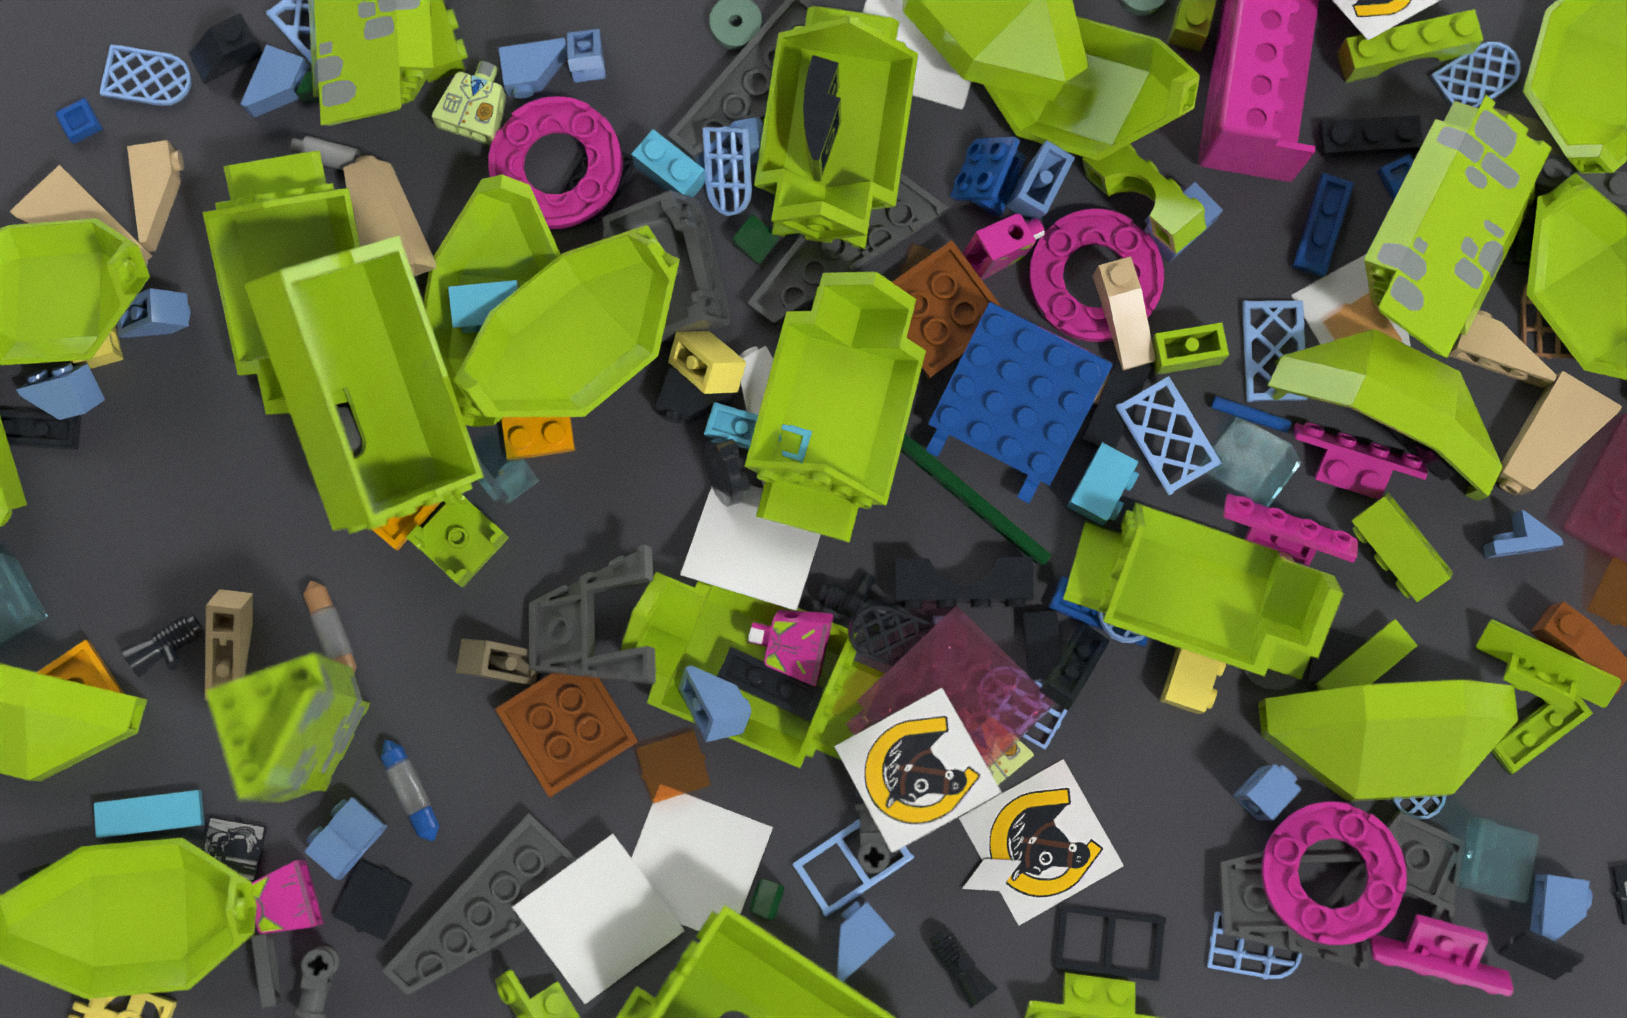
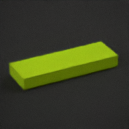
M1393 619L1315 683L1320 691L1371 685L1418 645L1399 622Z
M1577 695L1569 711L1560 706L1556 707L1544 703L1511 728L1491 752L1508 774H1514L1592 715L1593 712L1583 699Z

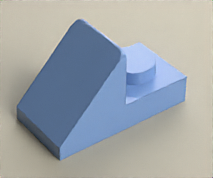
M600 29L567 33L569 71H572L574 82L605 78Z
M1519 510L1511 514L1514 532L1494 535V541L1483 545L1485 559L1551 550L1562 546L1563 540L1529 513Z

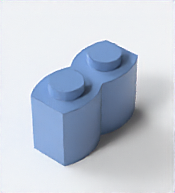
M351 798L349 801L345 799L340 801L330 813L333 817L330 823L325 828L319 826L306 841L309 846L305 853L337 880H341L354 867L362 855L387 828V825L356 798Z

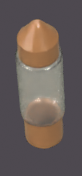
M310 581L303 596L324 656L352 667L355 674L357 665L352 655L353 650L338 611L333 606L326 586Z

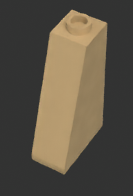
M368 155L356 159V163L343 167L346 187L349 188L360 247L399 235L413 276L436 269L435 259L391 163L377 160L375 156Z
M60 165L10 210L24 224L97 218L139 245L146 266L148 260L152 257Z
M1564 371L1558 373L1555 381L1545 387L1501 462L1503 467L1496 480L1500 483L1499 486L1512 495L1519 494L1522 496L1533 491L1620 411L1622 406Z

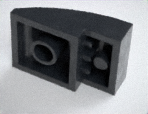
M812 55L804 89V129L807 156L812 176L815 181L821 182L842 121L841 98L836 97L839 90V63Z

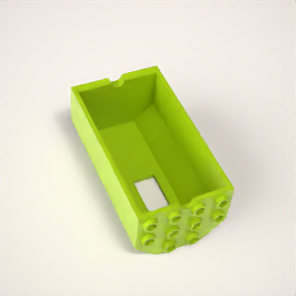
M399 235L284 269L244 284L333 531L347 528L350 534L366 528L371 530L388 524L387 519L395 516L396 518H401L417 512V507L422 505L426 507L445 500L444 496L451 493L452 495H457L473 489L472 482L484 478ZM343 388L362 438V450L356 458L353 457L331 396L332 392Z
M726 905L723 906L719 914L712 910L696 936L701 942L699 944L694 940L691 942L675 970L672 971L661 988L655 1001L651 1003L642 1017L720 1018L727 1012L736 1011L748 1018H895Z

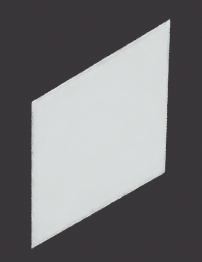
M984 859L962 889L1000 891L1021 861Z

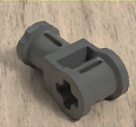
M855 804V810L859 811L860 822L859 863L869 873L876 874L882 872L887 868L890 861V854L886 848L885 839L866 804ZM871 847H876L878 853H883V858L878 859L875 866H872L868 859H864V855L870 853Z
M319 946L304 956L302 961L303 977L300 987L303 990L299 1007L295 1008L294 1015L301 1018H326V1012L323 1010L327 992L331 988L333 975L340 964L339 955L334 948ZM322 955L323 962L327 963L328 966L319 971V965L314 963V960Z

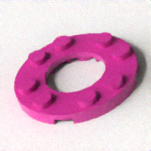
M559 96L540 98L515 110L502 129H498L488 159L490 177L505 175L530 185L549 229L573 227L597 215L615 194L620 183L623 167L620 143L608 120L583 101ZM552 133L568 134L578 139L585 147L588 155V168L584 178L580 180L574 189L559 195L545 194L535 189L527 180L524 170L525 157L532 144L541 137Z
M1105 209L1081 210L1068 214L1056 221L1038 241L1029 267L1030 291L1039 312L1058 331L1072 338L1088 342L1113 340L1103 307H1089L1078 302L1067 291L1063 279L1064 265L1070 255L1078 249L1090 245L1107 247L1116 252L1121 259L1131 256L1141 286L1147 318L1155 309L1163 289V261L1152 237L1133 223L1131 218Z
M1340 802L1315 803L1289 815L1271 834L1263 853L1261 865L1264 892L1278 918L1301 937L1324 945L1353 944L1366 940L1380 932L1396 915L1406 889L1407 876L1404 857L1397 840L1390 830L1374 815H1369L1350 804ZM1336 839L1344 841L1355 848L1365 862L1368 875L1365 890L1359 899L1348 907L1332 909L1318 905L1307 896L1300 885L1298 875L1300 859L1306 849L1319 840Z

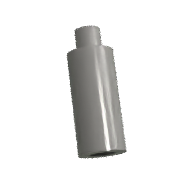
M306 136L304 140L293 138L290 145V150L297 153L320 150L322 164L344 170L343 167L356 163V159L360 157L359 149Z

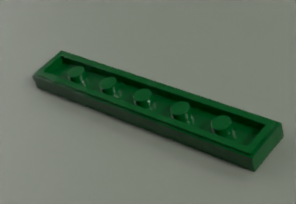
M905 433L900 452L1025 556L1033 557V562L1037 566L1043 567L1052 556L1047 550Z

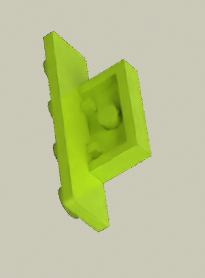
M1493 619L1487 624L1476 645L1477 649L1507 662L1503 680L1509 682L1514 688L1528 691L1541 697L1549 705L1560 706L1568 711L1574 704L1576 695L1602 708H1606L1621 684L1620 678Z
M511 969L495 979L499 997L505 1004L511 1007L516 1018H580L558 981L529 999Z
M1065 973L1063 979L1062 1004L1029 1001L1024 1014V1018H1160L1135 1014V982Z

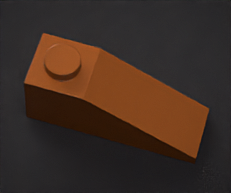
M1562 601L1549 605L1530 631L1531 634L1545 644L1620 678L1621 684L1615 694L1619 692L1626 682L1627 657L1593 622L1566 602Z

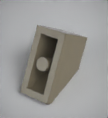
M461 640L456 673L530 686L536 683L538 672L529 669V649L487 640Z

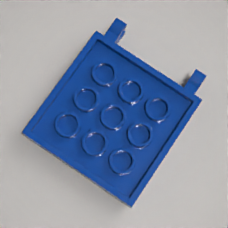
M990 301L928 423L937 428L926 451L938 457L950 435L1028 475L1017 498L1029 504L1040 481L1050 486L1113 363Z

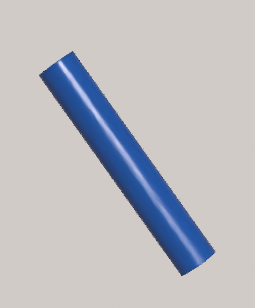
M1218 396L1214 397L1211 405L1212 409L1286 434L1291 425L1290 420Z

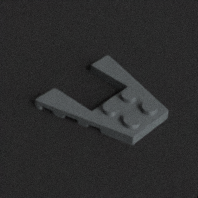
M645 544L637 547L638 551L627 557L621 555L610 561L609 566L597 572L590 571L580 576V581L570 586L563 585L529 603L530 670L539 673L656 683L655 649L652 647L643 646L595 656L594 594L652 582L653 563L651 547Z
M1397 811L1386 827L1397 840L1404 857L1407 876L1405 891L1434 904L1429 918L1451 923V920L1454 919L1456 907L1454 900L1456 887L1459 886L1466 841ZM1362 857L1360 862L1356 863L1323 905L1324 907L1332 909L1344 908L1359 899L1365 890L1368 876ZM1432 975L1424 976L1443 985L1444 983L1443 978Z
M1325 839L1309 846L1302 855L1300 863L1360 862V854L1355 848L1344 841ZM1264 851L1218 864L1222 935L1359 969L1369 968L1367 940L1348 945H1324L1301 937L1278 918L1271 908L1263 888L1261 865Z

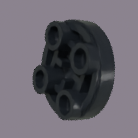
M716 438L706 442L705 463L715 494L721 503L728 507L741 502L743 493L750 490V482L747 474L744 471L740 472L736 460L739 458V450L735 440L729 439L725 441L722 438Z

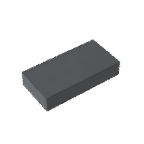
M274 932L251 936L261 1008L284 1003Z

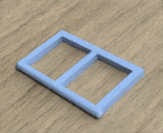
M858 819L794 862L793 866L823 910V915L828 917L914 859V855L909 852L906 846L900 848L899 850L904 857L869 880L843 840L844 837L860 827ZM837 843L863 884L828 907L802 866Z

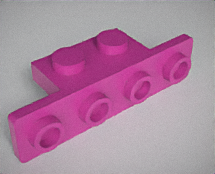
M1306 422L1305 425L1295 423L1293 428L1295 439L1325 448L1315 473V480L1379 499L1383 496L1393 470L1424 480L1427 478L1428 471L1426 465L1416 455L1403 453L1401 456L1390 452L1389 448L1378 443H1370L1369 446L1357 442L1354 436L1339 432L1337 435L1325 432L1323 427L1311 422Z
M1228 494L1225 499L1223 517L1249 526L1245 539L1291 554L1296 562L1309 566L1317 550L1349 562H1354L1357 558L1358 540L1344 531H1335L1320 526L1312 520H1303L1286 514L1281 509L1269 508L1254 503L1247 497H1237Z
M1417 914L1405 943L1374 935L1369 939L1372 959L1377 960L1383 965L1403 967L1413 970L1420 975H1432L1447 979L1456 985L1465 984L1480 988L1490 994L1499 993L1511 996L1514 990L1510 974L1507 970L1479 963L1488 943L1485 932Z

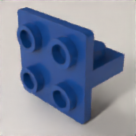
M1016 137L974 139L967 150V157L962 169L955 178L954 188L950 197L955 201L970 200L992 216H1002L1005 205L1026 159V156L1017 151L1020 140Z

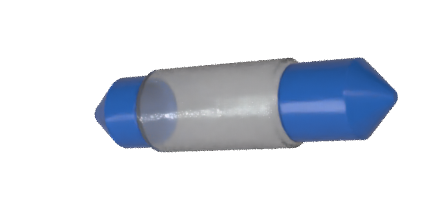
M385 740L380 758L405 815L409 818L417 837L434 841L440 825L413 763L407 757L402 746L390 740Z

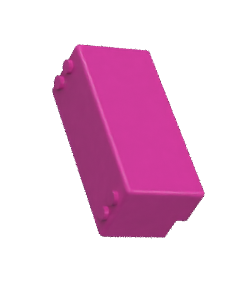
M1319 0L1222 1L1198 155V164L1201 167L1292 182L1314 154L1315 146L1298 143Z

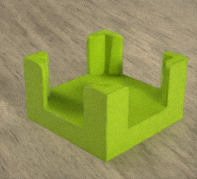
M451 493L444 496L446 504L423 528L417 525L406 538L438 565L455 583L463 588L509 537L461 493L457 495H452Z

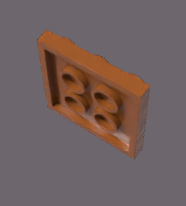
M952 240L892 281L893 284L916 299L907 338L926 350L921 370L929 380L963 356L989 302L991 301L1001 306Z
M550 674L495 708L549 798L639 742L600 678Z

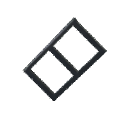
M1059 905L1060 913L1054 968L1159 981L1164 926L1166 923L1165 917ZM1068 912L1108 917L1103 967L1063 962ZM1116 918L1156 923L1152 973L1111 968Z

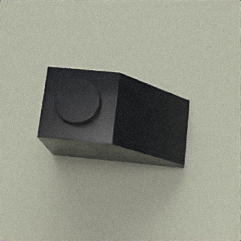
M238 13L209 27L189 55L202 81L206 84L261 57L263 51L242 14Z
M669 367L656 403V408L659 413H662L661 418L666 421L680 424L681 420L690 423L711 413L714 402L723 405L732 403L735 395L734 393L704 394L678 370Z

